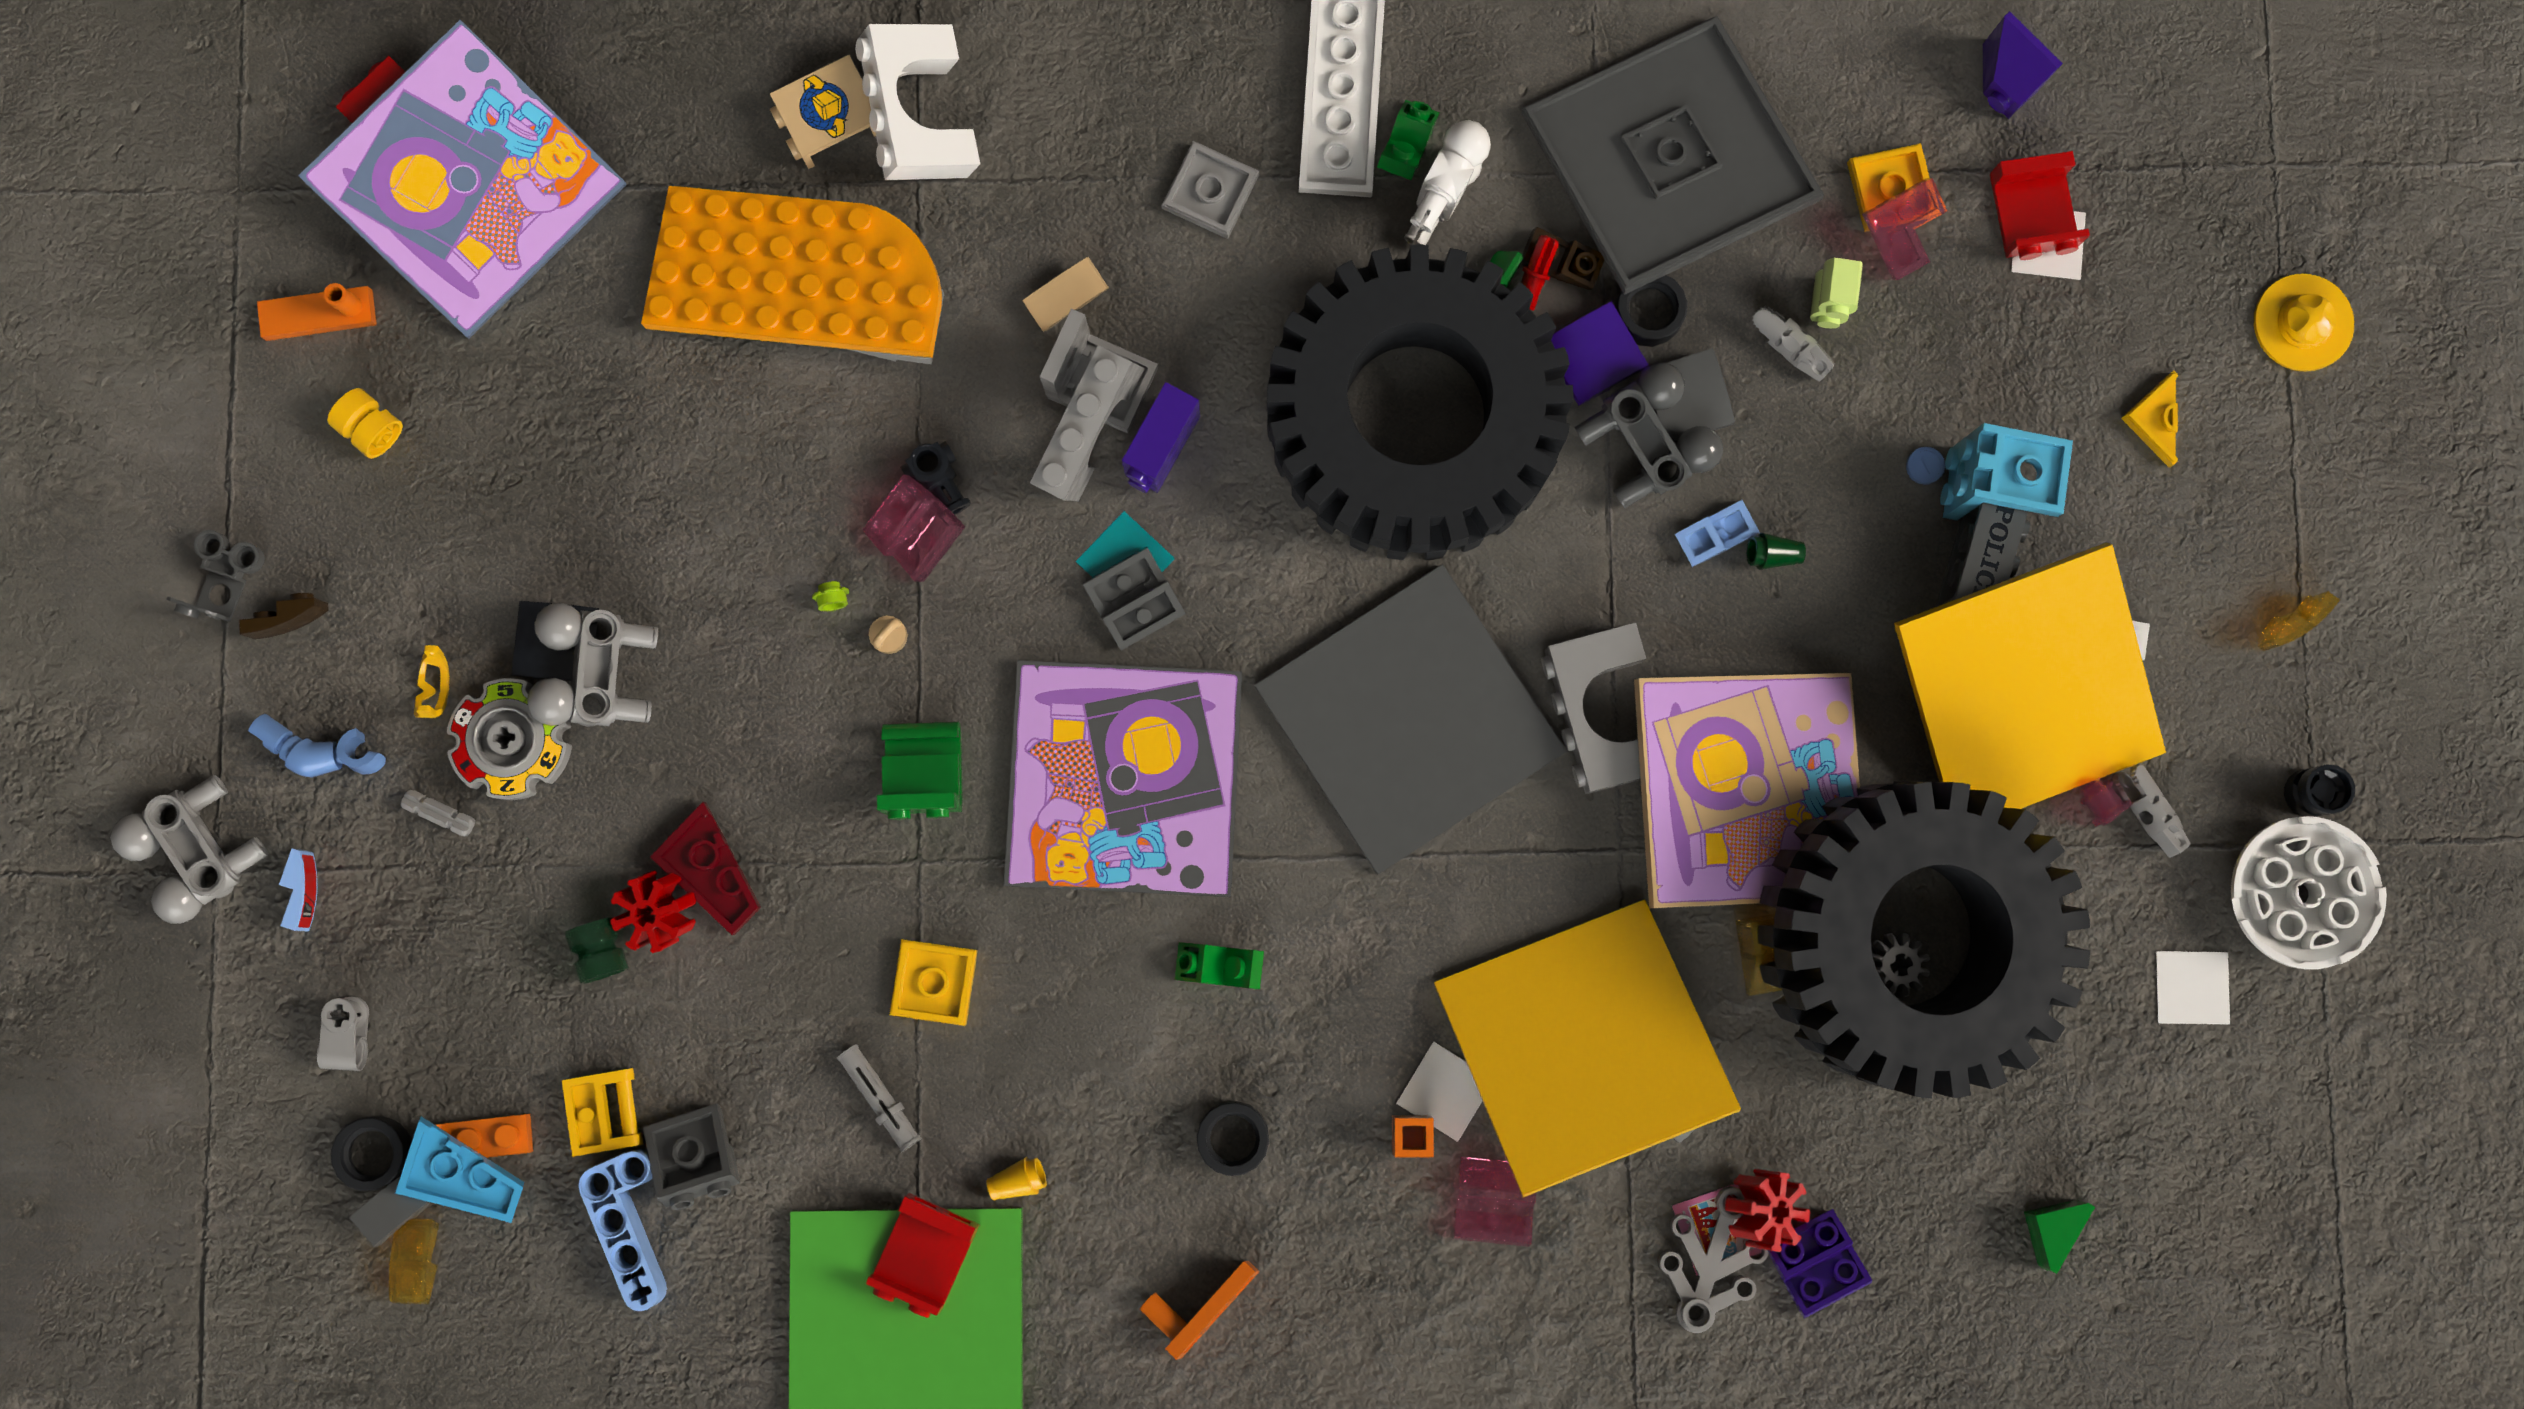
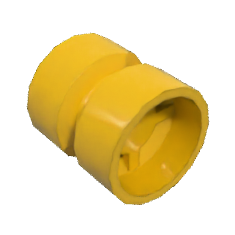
M361 388L352 389L338 399L331 408L327 418L328 424L344 438H351L352 445L371 459L385 453L396 442L403 428L402 422L387 409L379 411V403Z

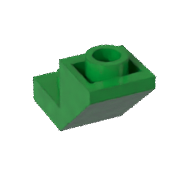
M1405 100L1397 115L1390 139L1381 154L1377 168L1412 180L1440 112L1432 110L1424 102Z
M1179 942L1175 980L1260 989L1264 951Z

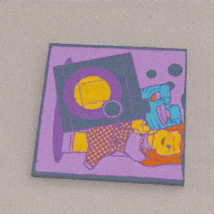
M461 20L298 175L468 339L627 185L605 161Z

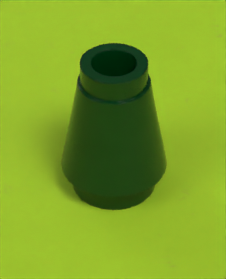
M1759 533L1758 536H1751L1749 538L1746 556L1750 566H1756L1757 569L1763 570L1802 564L1806 556V547L1804 542Z

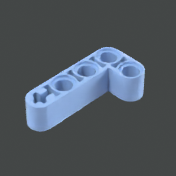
M646 1149L626 1152L588 1169L580 1177L578 1185L581 1197L623 1300L629 1308L635 1311L648 1310L663 1300L667 1290L666 1281L629 1193V1190L653 1179ZM633 1157L640 1159L644 1164V1173L640 1178L633 1176L629 1170V1164ZM598 1173L603 1174L608 1180V1189L604 1194L598 1192L594 1187V1178ZM612 1209L619 1211L623 1216V1224L620 1229L613 1228L608 1221V1215ZM626 1245L634 1247L637 1251L638 1259L635 1265L628 1264L623 1258V1249ZM644 1268L645 1273L634 1278L631 1277L632 1273ZM650 1286L652 1293L641 1297L638 1290L642 1287Z

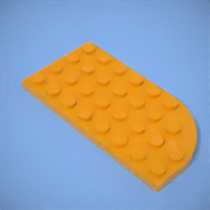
M669 186L641 324L645 329L933 358L942 307V290L933 260L918 236L900 219L876 206L864 203Z

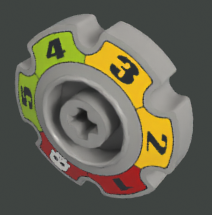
M513 678L497 679L484 683L482 696L476 698L466 695L457 705L450 718L447 734L456 738L455 747L447 752L451 766L468 787L479 789L481 785L485 784L488 797L500 800H521L532 797L537 793L535 788L539 781L542 780L545 783L553 784L562 774L569 761L572 745L565 743L562 735L564 731L571 728V723L567 721L561 725L549 726L540 723L532 716L528 709L527 701L529 692L533 687L532 683ZM514 734L515 741H510L508 745H505L504 739Z

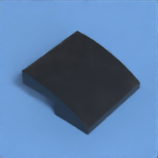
M519 601L511 676L542 680L545 678H558L572 682L575 646L568 650L557 651L550 649L540 642L535 632V621L538 613L552 603ZM570 605L579 613L581 610L591 612L599 610V608ZM597 622L591 623L589 626V631L595 639L597 635Z

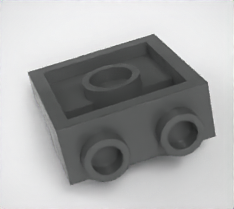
M717 1103L643 1127L656 1199L666 1207L671 1206L673 1210L686 1209L694 1205V1198L706 1194L710 1198L723 1197L731 1193V1186L740 1183L734 1149L728 1142L722 1108Z

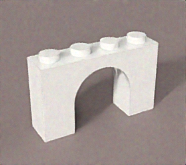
M869 24L857 39L855 50L857 59L862 61L864 72L862 81L863 92L869 97L871 107L869 122L872 131L876 133L878 143L876 158L878 165L883 168L885 180L968 178L980 165L974 130H937L921 126L905 113L897 96V80L899 77L913 74H947L956 64L959 56L952 24Z

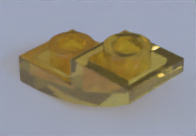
M2329 591L2315 596H2307L2295 612L2281 617L2275 616L2269 621L2262 631L2265 638L2258 647L2266 651L2303 636L2318 625L2334 609L2340 599Z
M409 1219L393 1234L389 1267L390 1302L429 1304L437 1271V1265L431 1262L439 1223L433 1219Z

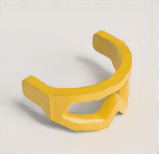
M426 645L424 647L417 686L423 692L415 698L414 715L416 718H436L442 715L447 705L450 681L449 668L444 653L435 645ZM427 664L440 668V693L435 708H432L430 705H422L424 700L436 693L435 688L425 681Z

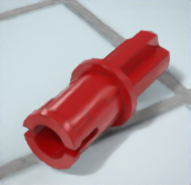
M1547 235L1539 236L1528 267L1523 266L1522 268L1524 274L1521 283L1533 294L1529 308L1532 311L1536 308L1545 281L1550 280L1551 276L1548 275V271L1559 246V242L1555 238Z

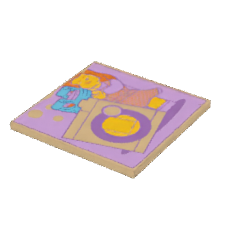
M1851 673L1635 679L1649 909L1760 904L1763 886H1782L1786 874L1772 866L1780 849L1799 850L1803 844L1794 833L1795 829L1805 819L1827 818L1828 816L1822 806L1836 797H1858L1856 789L1860 788Z

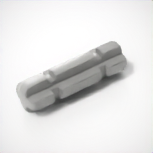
M408 790L401 800L400 805L403 809L412 813H418V816L441 827L450 828V831L461 836H468L475 825L473 817L464 813H458V810L432 798H426V795L415 790Z

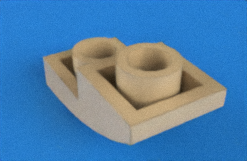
M1086 257L1022 301L1044 332L1067 317L1071 308L1074 310L1081 309L1109 289L1090 258Z

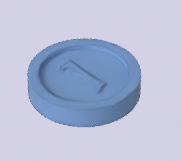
M1921 447L1912 452L1908 457L1906 470L1913 481L1927 485L1934 483L1943 475L1945 461L1941 453L1936 449Z

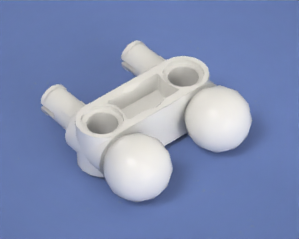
M1471 120L1459 121L1446 131L1443 147L1438 152L1437 158L1422 184L1416 201L1418 209L1410 219L1412 225L1404 236L1408 243L1412 244L1417 234L1421 232L1416 244L1426 245L1437 224L1450 219L1467 185L1473 183L1480 175L1482 163L1489 155L1491 143L1487 130L1479 122Z

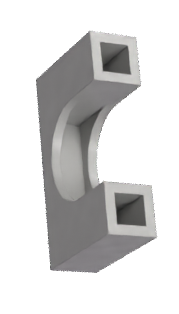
M1100 345L1097 346L1030 484L1064 501L1079 502L1095 469L1089 466L1088 462L1099 433L1118 402L1121 400L1129 401L1145 368Z
M1632 623L1548 646L1544 651L1546 656L1541 657L1542 668L1547 679L1552 678L1556 692L1551 694L1552 703L1556 714H1562L1566 729L1562 730V737L1566 750H1573L1577 765L1572 766V772L1577 787H1583L1585 794L1640 780L1638 739L1622 743L1606 740L1591 729L1583 712L1584 693L1593 678L1603 673L1640 664L1646 659L1637 624Z

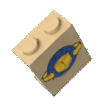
M850 55L770 93L776 105L770 108V111L779 129L787 127L791 138L785 141L795 160L803 158L808 169L815 166L810 156L852 135L870 128L873 136H876L869 122L871 111L869 97L863 92V80Z

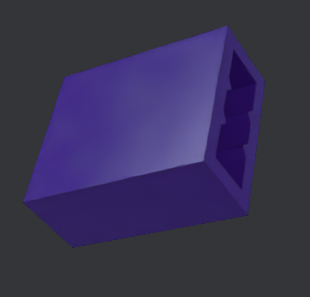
M1165 382L1122 459L1125 476L1129 478L1128 483L1144 493H1147L1149 489L1156 493L1160 491L1200 418L1199 399Z

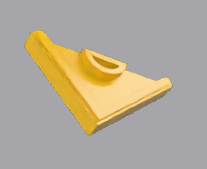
M2174 370L2121 418L2168 467L2178 462L2176 457V433L2178 432L2176 378L2178 374Z

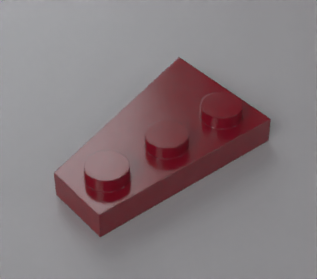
M702 802L650 856L667 874L674 873L680 876L682 880L678 884L687 893L693 892L696 902L731 935H735L761 908L706 802Z

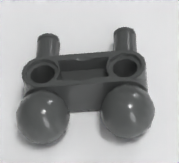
M1657 362L1649 365L1641 372L1637 383L1633 381L1629 385L1617 389L1611 396L1603 400L1604 405L1601 406L1603 410L1574 427L1585 446L1614 428L1616 431L1620 430L1643 467L1640 469L1642 473L1613 490L1624 509L1653 491L1655 494L1659 492L1662 495L1669 490L1679 488L1686 479L1693 476L1692 473H1705L1712 470L1719 464L1723 456L1722 440L1713 429L1706 426H1695L1687 429L1679 437L1675 446L1654 410H1666L1675 406L1681 400L1684 393L1685 381L1682 373L1669 363ZM1626 397H1634L1638 402V409L1631 416H1622L1619 413V404ZM1667 460L1674 461L1677 466L1675 475L1669 479L1659 478V465Z

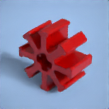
M653 870L627 882L629 887L614 893L611 904H618L628 911L610 920L613 930L618 931L632 923L635 926L630 940L625 943L628 948L635 951L650 943L652 946L650 949L651 953H656L679 942V936L693 929L696 920L694 918L689 919L679 912L696 904L694 893L689 892L675 900L672 897L677 883L682 880L680 876L670 873L656 880L657 872Z
M1754 1169L1753 1173L1755 1176L1740 1174L1734 1180V1185H1738L1745 1197L1744 1200L1727 1197L1725 1201L1726 1211L1743 1214L1734 1225H1729L1728 1228L1732 1236L1748 1239L1745 1242V1245L1748 1247L1776 1252L1782 1251L1780 1243L1797 1245L1801 1240V1235H1797L1791 1220L1808 1223L1810 1218L1809 1209L1792 1206L1801 1195L1806 1194L1803 1184L1787 1181L1790 1178V1174Z

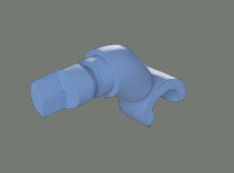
M262 714L252 722L248 730L263 741V746L273 754H279L280 759L285 761L287 769L300 776L313 778L342 768V764L360 774H372L378 772L386 762L385 756L373 751L367 752L362 758H355L356 748L365 742L364 734L356 728L347 731L338 743L334 741L313 742L307 738L302 739L299 736H293L292 731L269 715Z

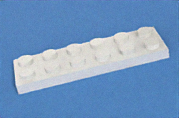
M1385 0L1311 1L1299 193L1372 197Z

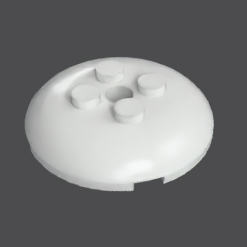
M2310 816L2288 818L2275 822L2253 836L2245 845L2236 861L2231 880V900L2236 919L2251 943L2263 954L2278 963L2298 969H2322L2343 964L2361 953L2371 943L2381 926L2385 914L2387 895L2386 887H2382L2381 877L2376 866L2380 864L2369 846L2357 834L2337 822ZM2302 884L2306 886L2309 895L2305 903H2302L2299 896L2298 886Z

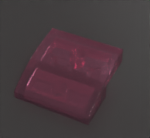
M903 475L862 531L884 556H893L915 582H924L964 530L965 526L925 487L909 475Z
M1469 1157L1460 1158L1453 1239L1531 1246L1533 1206L1536 1203V1193L1522 1197L1508 1161Z

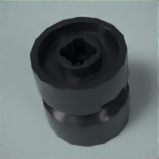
M2327 764L2306 768L2293 773L2284 786V797L2291 810L2301 816L2316 817L2342 812L2351 805L2355 797V784L2353 778L2345 769L2337 765Z

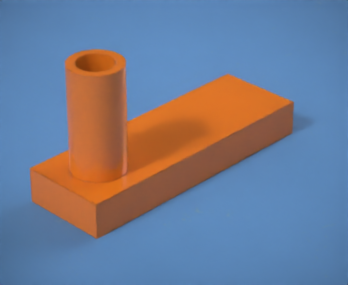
M332 283L325 288L324 292L257 301L260 336L266 341L377 325L373 290L368 286L346 289L341 284Z
M1243 1261L1188 1323L1156 1292L1145 1301L1140 1311L1171 1340L1165 1350L1176 1360L1181 1359L1260 1271L1251 1262Z

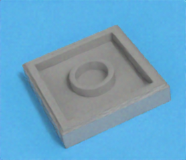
M1192 141L1162 203V209L1228 239L1258 179L1259 170Z

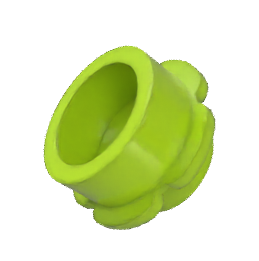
M837 581L826 582L818 586V591L812 595V598L817 602L818 610L834 611L848 605L846 594H849V589L841 587L840 582Z

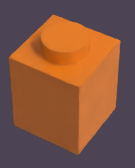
M1392 1115V1155L1394 1157H1434V1118L1430 1115Z

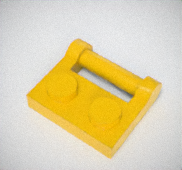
M633 1068L562 1080L572 1157L644 1144L643 1134L638 1133L631 1080L635 1079ZM616 1083L623 1136L615 1138L612 1136L605 1084Z

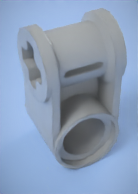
M350 996L332 999L322 1008L320 1041L317 1049V1062L320 1069L361 1071L365 1067L368 1056L369 1007L360 997ZM342 1009L345 1012H349V1019L341 1015Z

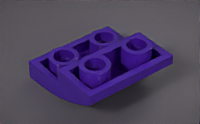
M1612 301L1553 334L1551 340L1555 349L1562 347L1566 349L1569 366L1564 380L1566 385H1573V398L1578 406L1609 391L1614 385L1643 371L1648 366L1647 361Z
M1833 1209L1795 1228L1797 1235H1801V1240L1797 1245L1780 1243L1782 1247L1781 1252L1768 1250L1780 1277L1803 1318L1872 1283L1869 1273L1852 1247L1853 1242Z

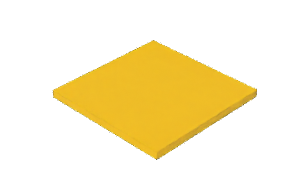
M2103 543L1894 623L1939 782L1965 783L1970 785V790L1993 791L2007 798L2003 808L2022 809L2166 753L2114 548L2110 543Z
M1645 899L1434 982L1438 996L1522 1197L1589 1172L1741 1110Z

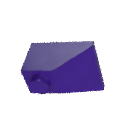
M2010 11L2002 18L1983 43V94L1988 98L1989 105L1996 112L2003 113L2008 119L2035 95L2063 64Z

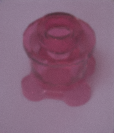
M2098 778L2081 790L2084 796L2079 802L2081 805L2086 804L2096 816L2092 821L2095 827L2110 823L2133 804L2130 799L2122 801L2111 787L2113 785L2112 780L2103 782Z

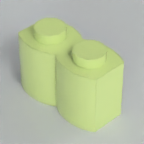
M1834 257L1825 261L1823 269L1815 274L1810 319L1817 322L1819 327L1838 328L1840 324L1848 321L1849 314L1857 311L1863 267L1861 261Z

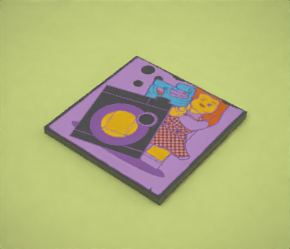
M1017 660L1004 886L1231 897L1242 671Z

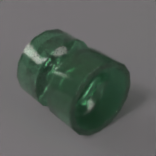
M612 917L586 923L564 933L570 953L578 956L574 966L580 984L598 981L629 969L623 948L616 947L615 944L620 937L618 931H614L610 922Z

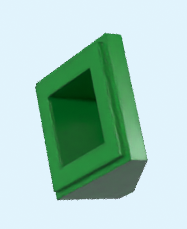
M1498 251L1490 260V262L1503 269L1500 284L1506 288L1519 269L1523 259V254L1518 251Z

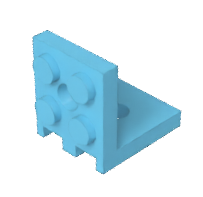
M1983 423L1953 446V448L1951 447L1947 453L1945 468L1949 470L1948 483L1944 485L1940 497V503L1944 505L1943 518L1959 520L1982 503L2054 517L2064 514L2073 440ZM2026 462L2034 466L2037 472L2035 481H2029L2021 475V463Z

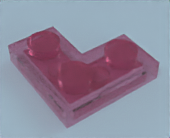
M1933 178L1922 180L1862 214L1893 280H1899L1930 263L1915 229L1947 212Z

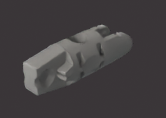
M1766 305L1764 307L1761 306L1760 309H1757V312H1754L1755 315L1752 316L1753 325H1756V328H1759V331L1769 339L1767 343L1782 354L1794 367L1819 382L1834 367L1835 363L1817 341L1803 331L1791 318L1786 320L1777 311H1773V308L1771 309L1770 306L1766 307Z
M2139 763L2131 767V777L2126 772L2114 775L2112 779L2117 789L2147 834L2158 843L2169 858L2182 853L2190 846L2191 843L2183 830L2179 817L2143 764Z

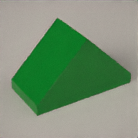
M2071 1200L2024 1212L2038 1266L2055 1274L2058 1273L2094 1211L2095 1206L2084 1201Z

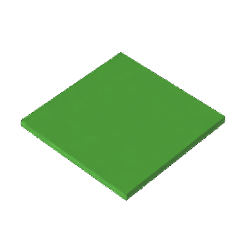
M1023 1207L945 1208L980 1225L942 1311L937 1316L930 1314L929 1318L911 1312L908 1309L909 1303L896 1297L894 1302L877 1297L872 1293L874 1288L866 1284L868 1277L875 1271L899 1217V1209L790 1211L789 1409H1023Z

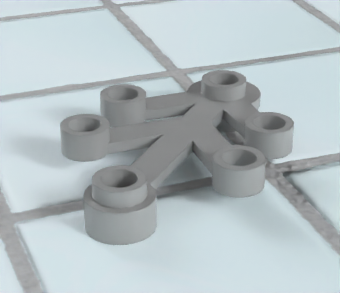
M1725 1187L1716 1196V1207L1719 1210V1215L1706 1254L1695 1234V1223L1691 1217L1686 1214H1677L1670 1221L1672 1233L1680 1237L1699 1275L1694 1291L1682 1271L1683 1260L1678 1253L1667 1250L1661 1253L1658 1258L1659 1268L1668 1274L1680 1298L1676 1308L1677 1320L1685 1330L1692 1333H1702L1708 1330L1714 1323L1716 1312L1740 1300H1751L1756 1294L1755 1283L1746 1276H1738L1732 1281L1731 1288L1710 1297L1714 1282L1751 1263L1760 1264L1768 1256V1250L1762 1249V1253L1758 1258H1751L1749 1255L1751 1247H1746L1744 1244L1742 1250L1722 1259L1730 1235L1728 1227L1733 1225L1735 1219L1743 1215L1742 1213L1725 1210L1724 1201L1728 1195H1734L1737 1199L1742 1200L1745 1198L1741 1190L1736 1187ZM1680 1219H1686L1689 1223V1228L1684 1233H1679L1676 1229V1224ZM1668 1256H1675L1677 1259V1265L1674 1269L1668 1270L1664 1266V1261ZM1744 1281L1748 1282L1750 1285L1749 1292L1746 1295H1739L1737 1291L1738 1285ZM1700 1306L1701 1316L1695 1320L1690 1319V1308Z

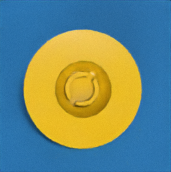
M2294 274L2276 281L2261 295L2254 312V330L2261 348L2273 361L2295 371H2315L2334 363L2346 352L2354 334V314L2347 297L2332 282L2312 274Z

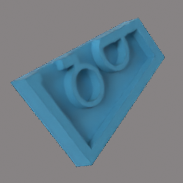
M421 1116L395 1193L512 1223L524 1182Z

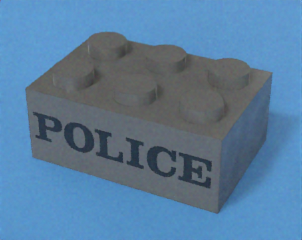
M1982 503L1960 519L1936 607L2009 580V578L2015 576L2020 564V557L2016 556L2020 542H2024L2030 528V521L2026 520L2028 511Z

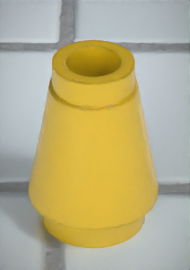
M1025 1157L993 1177L987 1178L986 1184L990 1197L995 1201L1038 1194L1039 1189L1046 1187L1047 1181L1040 1160L1038 1158L1030 1160L1028 1157Z

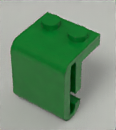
M960 722L883 724L881 739L885 740V756H882V795H877V811L888 815L890 820L911 819V814L926 813V818H948L949 812H962Z

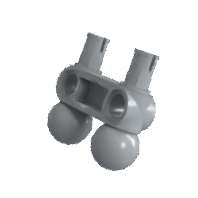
M552 603L544 607L538 613L535 621L536 635L546 647L557 651L568 650L575 646L572 682L569 685L566 681L558 678H545L537 682L531 688L527 699L528 709L532 716L540 723L549 726L561 725L567 721L586 727L596 725L610 726L615 720L648 723L651 717V701L620 698L615 693L618 655L622 645L656 648L658 627L624 623V619H621L620 615L612 614L606 610H595L593 612L581 610L579 613L574 607L564 603ZM597 622L605 626L607 630V638L605 640L595 639L589 631L591 623ZM584 697H594L599 701L601 710L598 715L588 714L584 710L582 705Z
M216 775L210 776L187 792L174 790L168 795L154 797L142 813H133L122 817L112 829L110 839L113 849L122 858L129 861H142L152 857L162 847L180 876H172L162 880L154 888L151 898L154 912L163 921L171 924H181L189 921L201 911L203 904L205 905L215 898L229 895L235 885L240 883V873L269 855L267 849L257 837L251 838L227 855L223 853L200 818L199 811L228 794L226 786ZM175 807L177 816L171 824L166 825L164 820L165 813L170 808ZM215 869L218 874L217 881L208 888L205 884V876L210 870Z

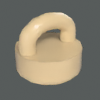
M886 615L879 617L870 626V643L881 653H897L907 642V629L894 616Z

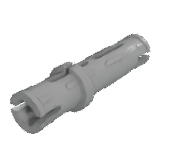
M855 1044L841 1053L837 1060L841 1062L858 1090L877 1115L875 1121L879 1126L884 1125L900 1148L901 1153L922 1139L921 1136L917 1134L902 1112L905 1109L901 1102L896 1103L878 1074L859 1050V1046ZM859 1068L861 1069L865 1077L868 1079V1081L876 1091L877 1095H875V1093L870 1088L864 1077L861 1075V1073L859 1072ZM881 1101H883V1103H884L885 1106L887 1107L888 1111L891 1113V1115L894 1117V1119L896 1120V1122L899 1124L900 1129L897 1127V1125H896L895 1122L892 1120V1118H891V1116L889 1115V1113L886 1111V1109L884 1108V1106L881 1104Z

